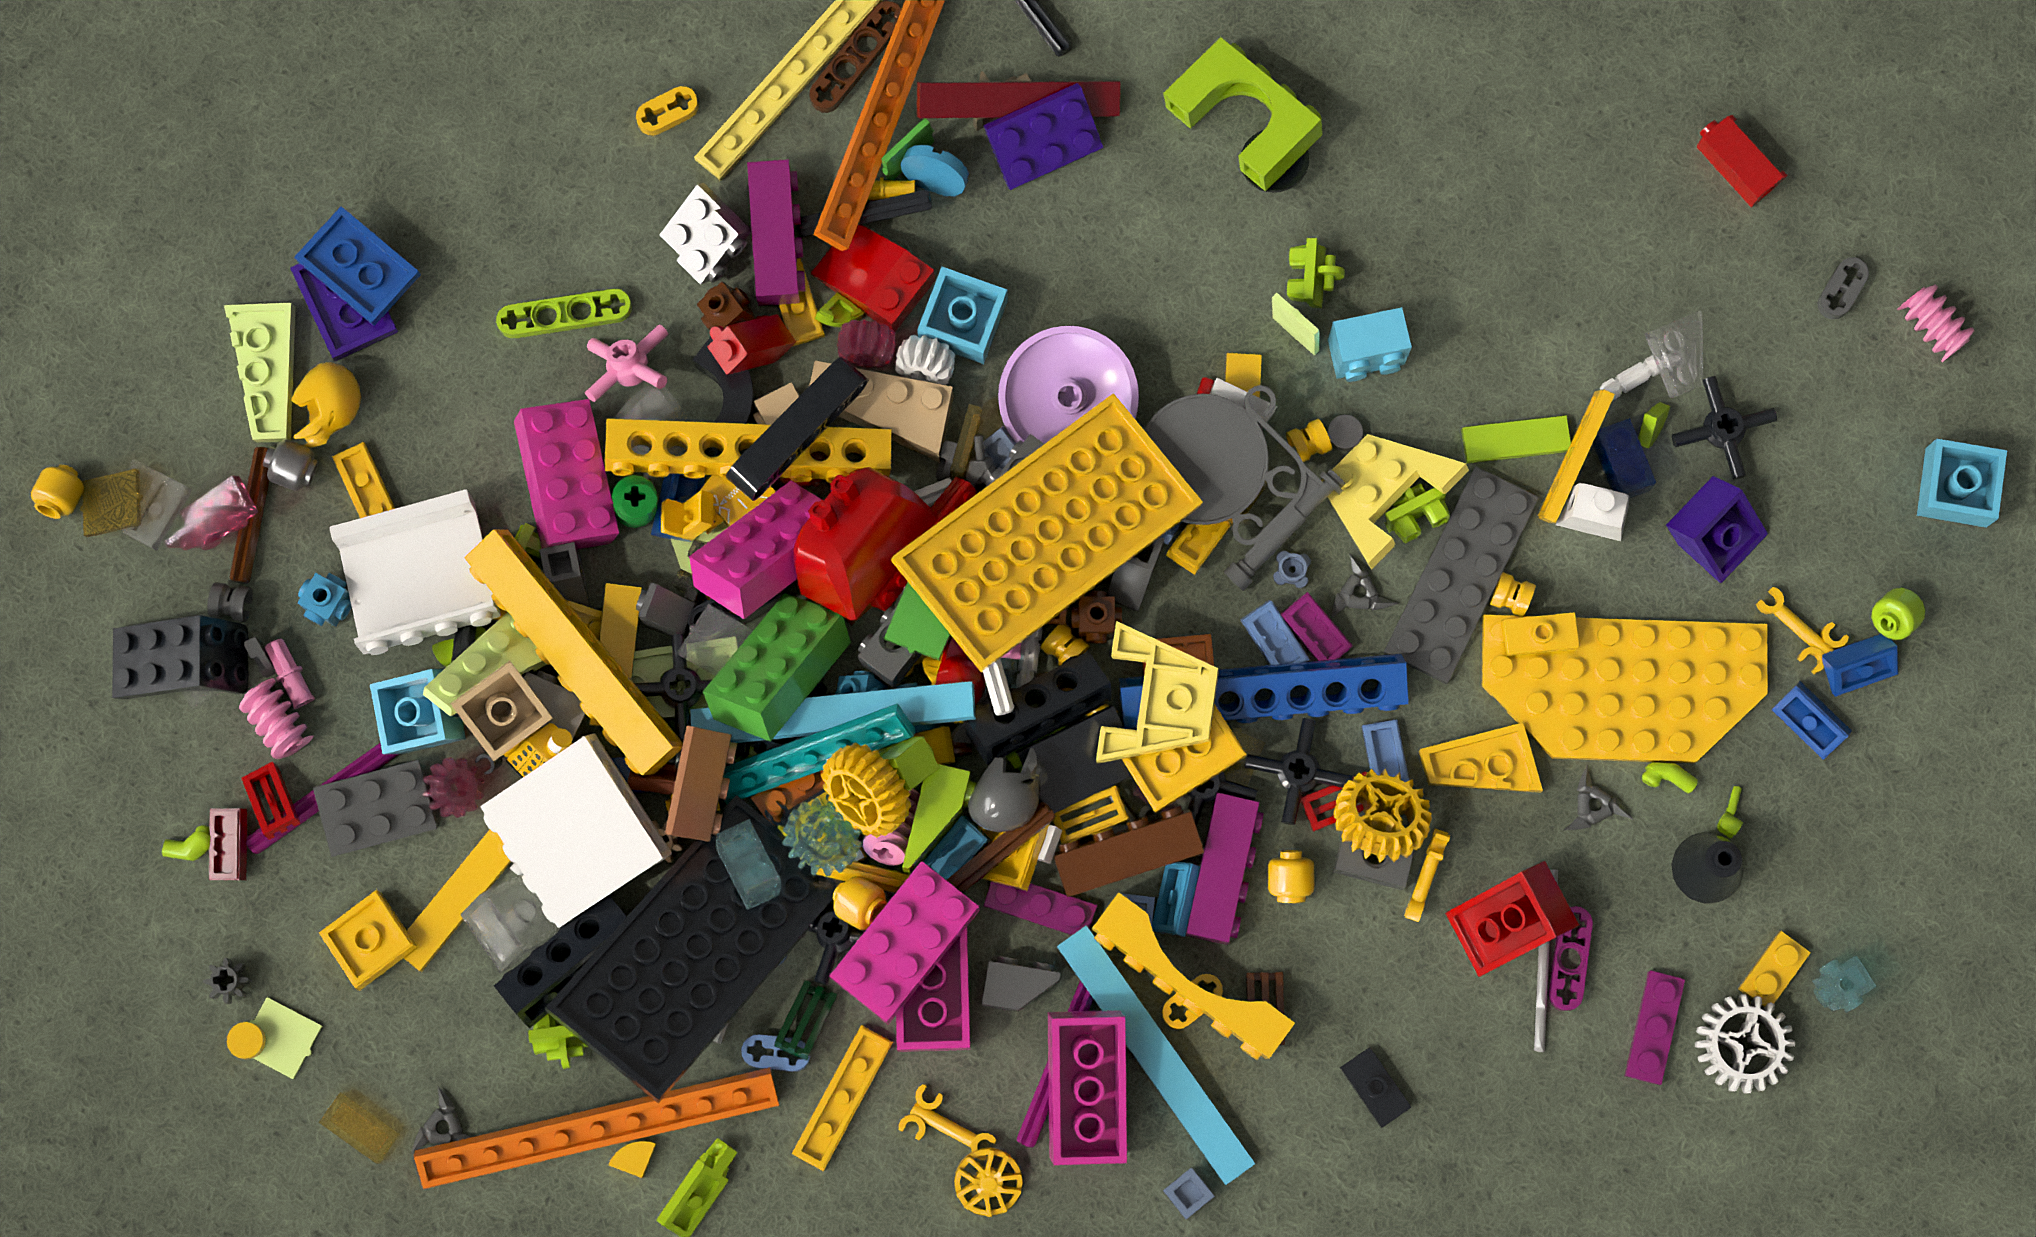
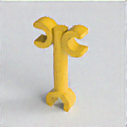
M1772 587L1768 592L1775 598V605L1768 606L1760 600L1756 604L1758 610L1764 614H1774L1810 647L1801 651L1797 660L1801 662L1807 655L1815 656L1817 665L1811 672L1813 674L1820 672L1824 668L1822 655L1843 647L1848 642L1849 636L1844 635L1839 641L1831 640L1829 632L1835 626L1833 622L1825 625L1819 636L1783 604L1784 596L1778 588Z
M1436 828L1432 832L1433 835L1426 850V858L1404 915L1405 918L1417 922L1421 918L1439 861H1442L1445 847L1450 839V835L1447 832Z
M923 1084L916 1091L915 1098L917 1102L914 1104L910 1114L901 1119L898 1130L903 1132L907 1123L916 1122L919 1126V1131L915 1139L920 1140L926 1133V1123L971 1148L972 1152L978 1150V1143L982 1140H988L993 1144L996 1142L994 1136L989 1133L977 1135L934 1112L933 1109H936L942 1103L943 1095L939 1093L936 1100L932 1103L924 1102L922 1095L926 1086ZM978 1156L977 1159L986 1161L987 1156Z

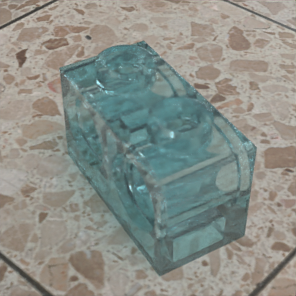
M746 820L716 834V850L747 910L780 895L781 880L750 820Z

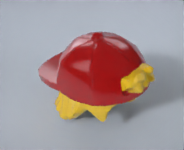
M953 637L948 640L940 661L928 656L923 659V670L931 681V685L972 681L974 684L975 705L983 696L985 689L983 672H980Z

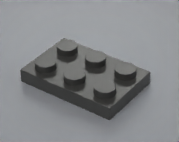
M419 759L313 787L331 857L437 829Z

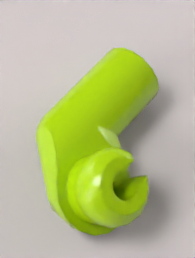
M1651 762L1645 767L1646 771L1642 775V781L1650 787H1658L1663 779L1672 782L1687 794L1692 792L1698 784L1697 778L1675 763Z

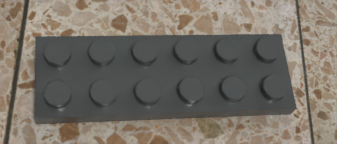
M1475 466L1383 654H1402L1406 665L1447 685L1539 498L1538 496Z

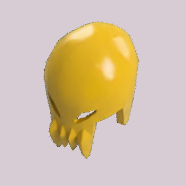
M332 362L320 363L310 370L300 382L291 401L300 407L307 405L310 423L293 436L294 439L305 438L308 443L303 446L309 448L326 444L331 434L349 425L356 417L361 402L360 387L353 373L346 367Z

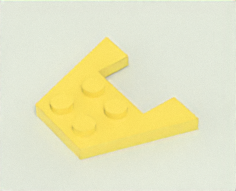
M1367 434L1332 469L1346 484L1341 488L1343 492L1340 495L1333 491L1327 498L1372 570L1395 545L1393 538L1374 523L1419 477L1443 494H1446L1469 469L1466 463Z
M1116 621L1111 653L1112 658L1145 662L1146 668L1137 730L1101 726L1096 757L1097 764L1209 742L1219 675L1218 668Z

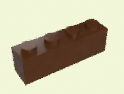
M1181 805L1161 811L1162 817L1152 821H1148L1147 816L1127 822V829L1115 833L1113 827L1092 834L1094 840L1080 844L1079 839H1073L1059 844L1060 851L1054 853V859L1066 896L1070 897L1204 853L1190 808L1183 810Z

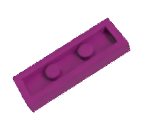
M992 881L983 905L984 907L1071 936L1085 926L1090 928L1097 907L1095 904L1067 897L1064 894L1031 883L1028 891Z
M1651 970L1648 971L1624 1074L1625 1077L1659 1086L1662 1085L1685 979Z

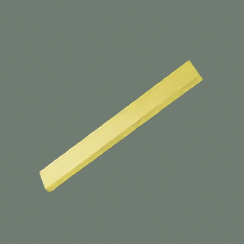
M835 0L695 155V160L721 181L854 34L872 10L883 0Z

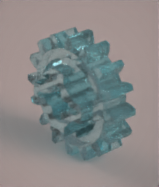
M815 798L810 806L804 801L797 810L794 809L791 812L783 828V832L787 834L783 840V845L792 846L788 857L795 858L798 856L801 859L798 865L800 869L808 864L811 866V874L815 875L820 868L823 869L826 876H830L834 869L841 873L848 864L851 865L857 857L856 853L862 846V842L857 840L862 831L861 829L854 830L849 821L844 822L842 814L836 812V809L833 808V802L828 801L826 806H822L819 798ZM824 832H826L827 835L825 836V838H823L821 842H818L817 840L819 839V837L822 836Z

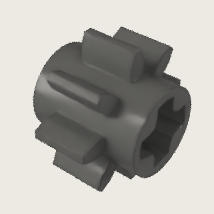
M224 958L223 966H209L212 974L210 979L203 980V983L211 985L213 988L209 995L210 998L216 999L223 994L224 1003L231 1004L233 995L246 997L242 989L244 984L251 983L252 979L242 975L246 968L245 964H237L233 969L231 959ZM227 975L234 977V983L228 984L227 987L221 985V979L227 978Z

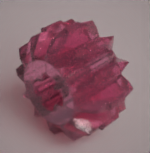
M865 319L862 321L851 320L842 324L841 331L838 334V356H842L849 363L856 364L857 367L866 366L870 368L875 366L880 368L892 362V357L895 354L896 332L886 324H878L876 321L871 322Z
M452 757L443 759L442 765L439 763L433 764L430 767L433 775L425 776L423 779L426 784L430 785V789L424 791L422 795L425 797L432 796L433 798L429 808L432 810L440 808L442 817H450L453 813L456 818L464 817L466 811H475L478 808L475 800L482 799L485 796L481 791L477 790V786L485 782L482 778H475L479 767L470 766L467 768V759L460 758L455 762ZM451 784H456L457 791L452 792Z

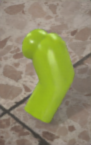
M198 826L195 832L184 842L166 839L163 844L162 855L164 857L189 861L198 860L210 847L209 826Z

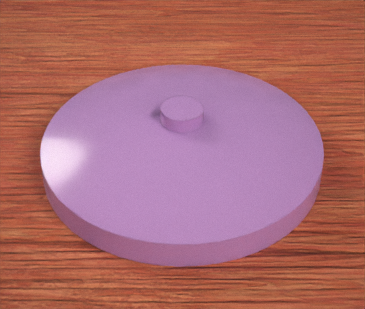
M1059 326L1033 335L1023 342L1011 355L1000 379L998 392L999 409L1003 423L1016 443L1019 440L1024 442L1031 434L1045 444L1113 393L1136 419L1139 406V387L1135 371L1129 359L1112 340L1088 328Z

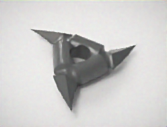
M1349 553L1354 574L1348 578L1341 588V593H1337L1331 619L1343 610L1345 606L1358 609L1371 608L1373 611L1399 604L1383 597H1378L1379 593L1371 577L1368 576V570ZM1356 586H1362L1366 590V595L1358 598L1353 594V589Z
M1587 764L1577 791H1579L1577 813L1579 817L1564 830L1589 828L1591 824L1604 820L1611 816L1612 813L1633 820L1629 812L1616 797L1612 798L1610 794L1595 785L1592 786ZM1595 798L1600 801L1601 808L1599 811H1592L1590 809V799Z
M438 1086L440 1108L435 1110L425 1122L424 1127H420L411 1154L427 1144L428 1141L441 1145L471 1138L467 1134L462 1133L463 1128L458 1114L454 1111L455 1105ZM446 1120L450 1126L449 1132L446 1134H440L437 1130L438 1123Z

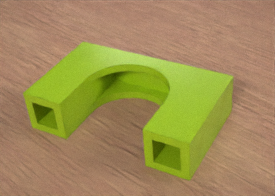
M1220 37L1163 93L1165 105L1173 115L1191 129L1218 102L1225 98L1245 95L1256 98L1264 103L1272 114L1271 119L1263 132L1238 157L1240 171L1266 191L1323 135L1322 117L1313 106L1309 104L1304 106L1298 101L1295 93L1287 85L1276 83L1263 65L1259 63L1255 65L1248 60L1241 47L1235 43L1229 44Z

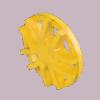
M981 1148L969 1153L958 1165L954 1178L956 1195L964 1208L975 1214L988 1217L1007 1212L1021 1195L1023 1184L1022 1173L1017 1162L1008 1153L996 1148ZM988 1155L985 1167L979 1164L975 1158ZM994 1155L1002 1157L997 1169L991 1167ZM969 1162L978 1170L975 1176L964 1170ZM1007 1162L1010 1163L1015 1173H1003ZM961 1175L971 1181L970 1184L963 1188L960 1186ZM1017 1180L1016 1187L1003 1186V1181ZM975 1189L978 1194L967 1201L963 1195ZM1001 1193L1013 1194V1196L1005 1204ZM996 1196L1001 1207L991 1210L989 1198ZM984 1198L986 1210L974 1205Z

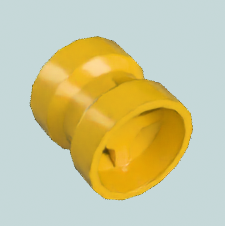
M1320 419L1309 422L1307 427L1301 430L1295 428L1286 432L1288 444L1291 447L1295 446L1303 463L1309 461L1310 457L1316 453L1323 455L1332 451L1330 438Z
M1502 572L1492 595L1490 605L1497 608L1507 607L1511 609L1513 614L1524 617L1536 585L1528 581L1522 583L1515 581L1512 575Z
M1065 624L1058 625L1044 640L1040 649L1047 655L1056 657L1058 665L1061 666L1068 658L1084 654L1090 645L1082 638L1077 639L1073 636L1071 628Z

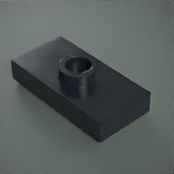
M1370 1047L1340 1067V1070L1380 1128H1383L1412 1108Z

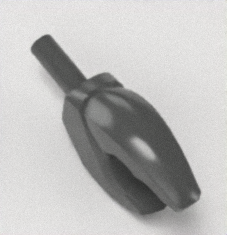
M981 434L974 436L976 457L969 460L965 473V481L970 482L978 493L980 492L979 484L982 483L988 486L989 478L997 469L992 458L985 457L983 435Z

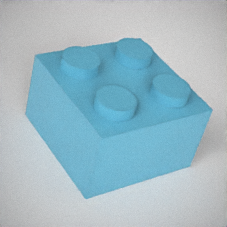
M941 267L917 329L918 337L921 338L923 335H926L930 339L937 338L938 342L948 344L949 350H952L956 355L984 364L1008 302L1007 289Z
M1402 307L1334 321L1327 339L1336 378L1346 377L1347 382L1364 379L1367 377L1366 373L1380 370L1381 375H1386L1401 370L1400 366L1405 365L1412 348Z
M1943 439L1934 440L1925 449L1917 516L1987 528L1999 519L2007 450Z
M444 669L425 670L370 684L382 754H405L466 739L461 717L449 716L423 695L424 687Z

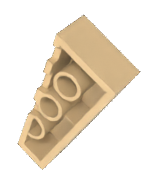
M814 362L810 385L831 363ZM857 369L869 381L863 391L839 417L864 428L891 429V440L940 463V453L945 441L954 397L953 387Z

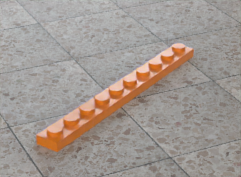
M905 0L813 234L841 251L848 249L882 164L881 158L887 151L945 0Z
M766 1068L672 1090L659 1103L650 1096L415 1150L414 1160L422 1187L426 1189L779 1106V1099L771 1068Z

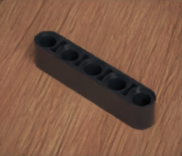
M842 356L837 358L736 460L728 470L726 478L752 501L758 499L858 397L869 381L868 378Z

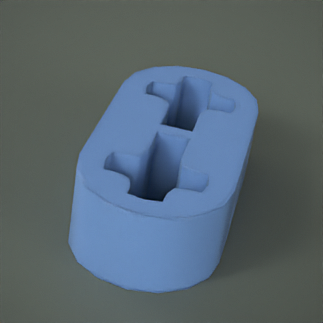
M752 1035L744 1041L741 1048L744 1061L755 1068H771V1070L797 1072L804 1069L810 1060V1056L807 1061L799 1059L795 1066H791L789 1059L778 1057L779 1050H784L774 1046L777 1036ZM786 1038V1039H785V1041H787V1042H789V1043H790L791 1040H792V1038ZM800 1040L798 1047L804 1049L805 1043ZM756 1041H762V1047L772 1049L774 1053L773 1056L763 1055L759 1062H755L754 1056L748 1054L749 1047H755Z

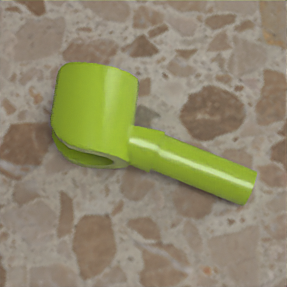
M1733 786L1728 807L1717 824L1718 831L1730 839L1738 833L1743 824L1741 820L1734 817L1742 790L1738 786Z

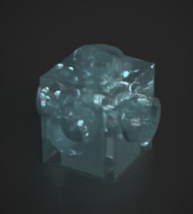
M1857 955L1839 963L1837 958L1818 968L1821 975L1812 980L1816 986L1813 991L1820 1004L1825 1008L1829 1007L1831 1011L1843 1008L1845 1013L1864 1003L1861 996L1877 987Z

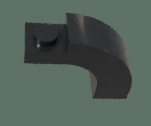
M710 336L693 358V362L697 369L714 380L723 391L722 409L714 423L752 424V414L755 413V391L749 371L744 370L727 375L707 347L713 341ZM715 447L707 448L704 451L709 457H714V455L717 457L722 454Z

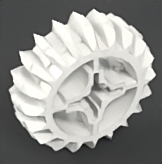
M1746 994L1739 995L1737 1004L1731 996L1725 998V1008L1719 1003L1712 1005V1010L1717 1017L1708 1013L1704 1014L1702 1019L1710 1027L1700 1026L1696 1030L1698 1034L1706 1036V1040L1695 1042V1047L1706 1048L1707 1054L1698 1056V1061L1705 1062L1710 1060L1712 1063L1704 1072L1706 1075H1711L1719 1071L1720 1074L1715 1081L1717 1085L1724 1084L1729 1078L1728 1089L1732 1092L1738 1089L1740 1082L1743 1093H1751L1753 1084L1758 1091L1766 1090L1765 1079L1771 1085L1777 1084L1779 1081L1774 1071L1782 1075L1788 1072L1787 1067L1781 1063V1060L1793 1061L1794 1058L1791 1053L1785 1052V1047L1795 1046V1041L1791 1039L1785 1040L1784 1034L1790 1033L1792 1027L1784 1026L1781 1028L1779 1022L1783 1021L1786 1017L1785 1014L1779 1013L1773 1017L1771 1013L1775 1005L1770 1002L1761 1009L1762 1000L1758 996L1752 999L1750 1006ZM1747 1014L1745 1022L1742 1023L1737 1033L1720 1030L1722 1025L1731 1016ZM1757 1020H1760L1769 1030L1773 1047L1760 1038L1758 1033L1760 1024L1757 1023ZM1745 1033L1748 1036L1747 1042L1757 1047L1756 1049L1745 1050L1746 1054L1743 1052V1045L1733 1040L1745 1038ZM1718 1042L1731 1050L1732 1068L1721 1057ZM1752 1056L1770 1057L1768 1063L1760 1071L1754 1074L1743 1073L1745 1066L1749 1065Z

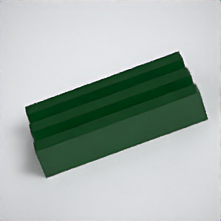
M804 980L775 1040L774 1046L807 1061L838 994L832 991L827 993L823 987L817 986L816 988L811 986V982ZM807 994L813 997L789 1043L785 1039ZM819 1000L825 1001L826 1003L804 1049L798 1047Z

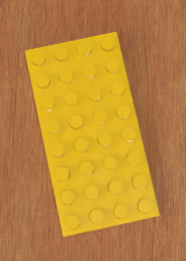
M1113 393L895 554L891 561L982 673L1202 505L1203 501Z

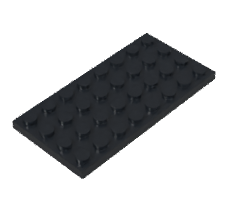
M737 795L719 813L723 814L719 836L712 834L710 842L695 840L546 1007L548 1014L657 1103L664 1098L834 902L833 893L840 883L845 882L817 875L815 873L816 858L801 846L789 841L775 825Z

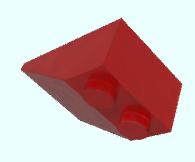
M863 225L857 226L848 249L841 251L832 246L811 272L812 276L834 292L840 293L892 334L897 331L935 282L934 269L906 249Z
M1546 861L1514 875L1445 913L1478 977L1579 926Z

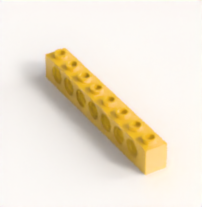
M606 419L605 471H612L613 474L619 476H629L634 472L648 473L653 477H666L669 473L684 474L685 477L694 479L702 478L705 475H719L720 478L728 480L726 474L741 456L739 452L743 449H748L771 425ZM827 427L780 477L791 478L795 482L826 479L827 482L831 483L837 475L845 477L850 472L865 467H871L890 476L891 429ZM637 445H646L651 450L641 455L635 453L632 449ZM673 446H680L686 450V453L675 456L669 453L668 450ZM715 447L722 454L717 457H709L704 451L707 448ZM821 451L828 458L824 461H817L811 457V454ZM858 453L863 457V460L851 462L847 459L846 455Z

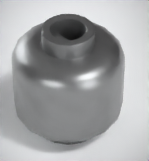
M285 439L276 448L271 446L268 448L263 466L268 468L267 476L269 481L298 491L304 485L310 486L319 461L314 459V452L311 448Z

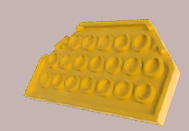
M1514 615L1482 616V687L1507 710V713L1518 724L1524 723L1526 732L1541 745L1542 749L1552 759L1696 763L1768 694L1767 624L1576 618L1579 640L1578 649L1507 656L1502 621L1504 619L1523 617Z

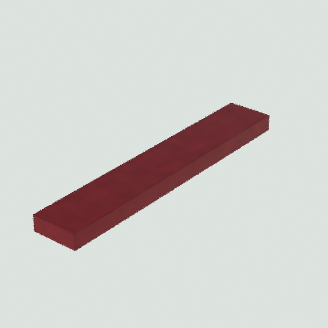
M1117 80L917 82V117H1003L1076 83L1082 88L1092 117L1120 116L1121 82Z

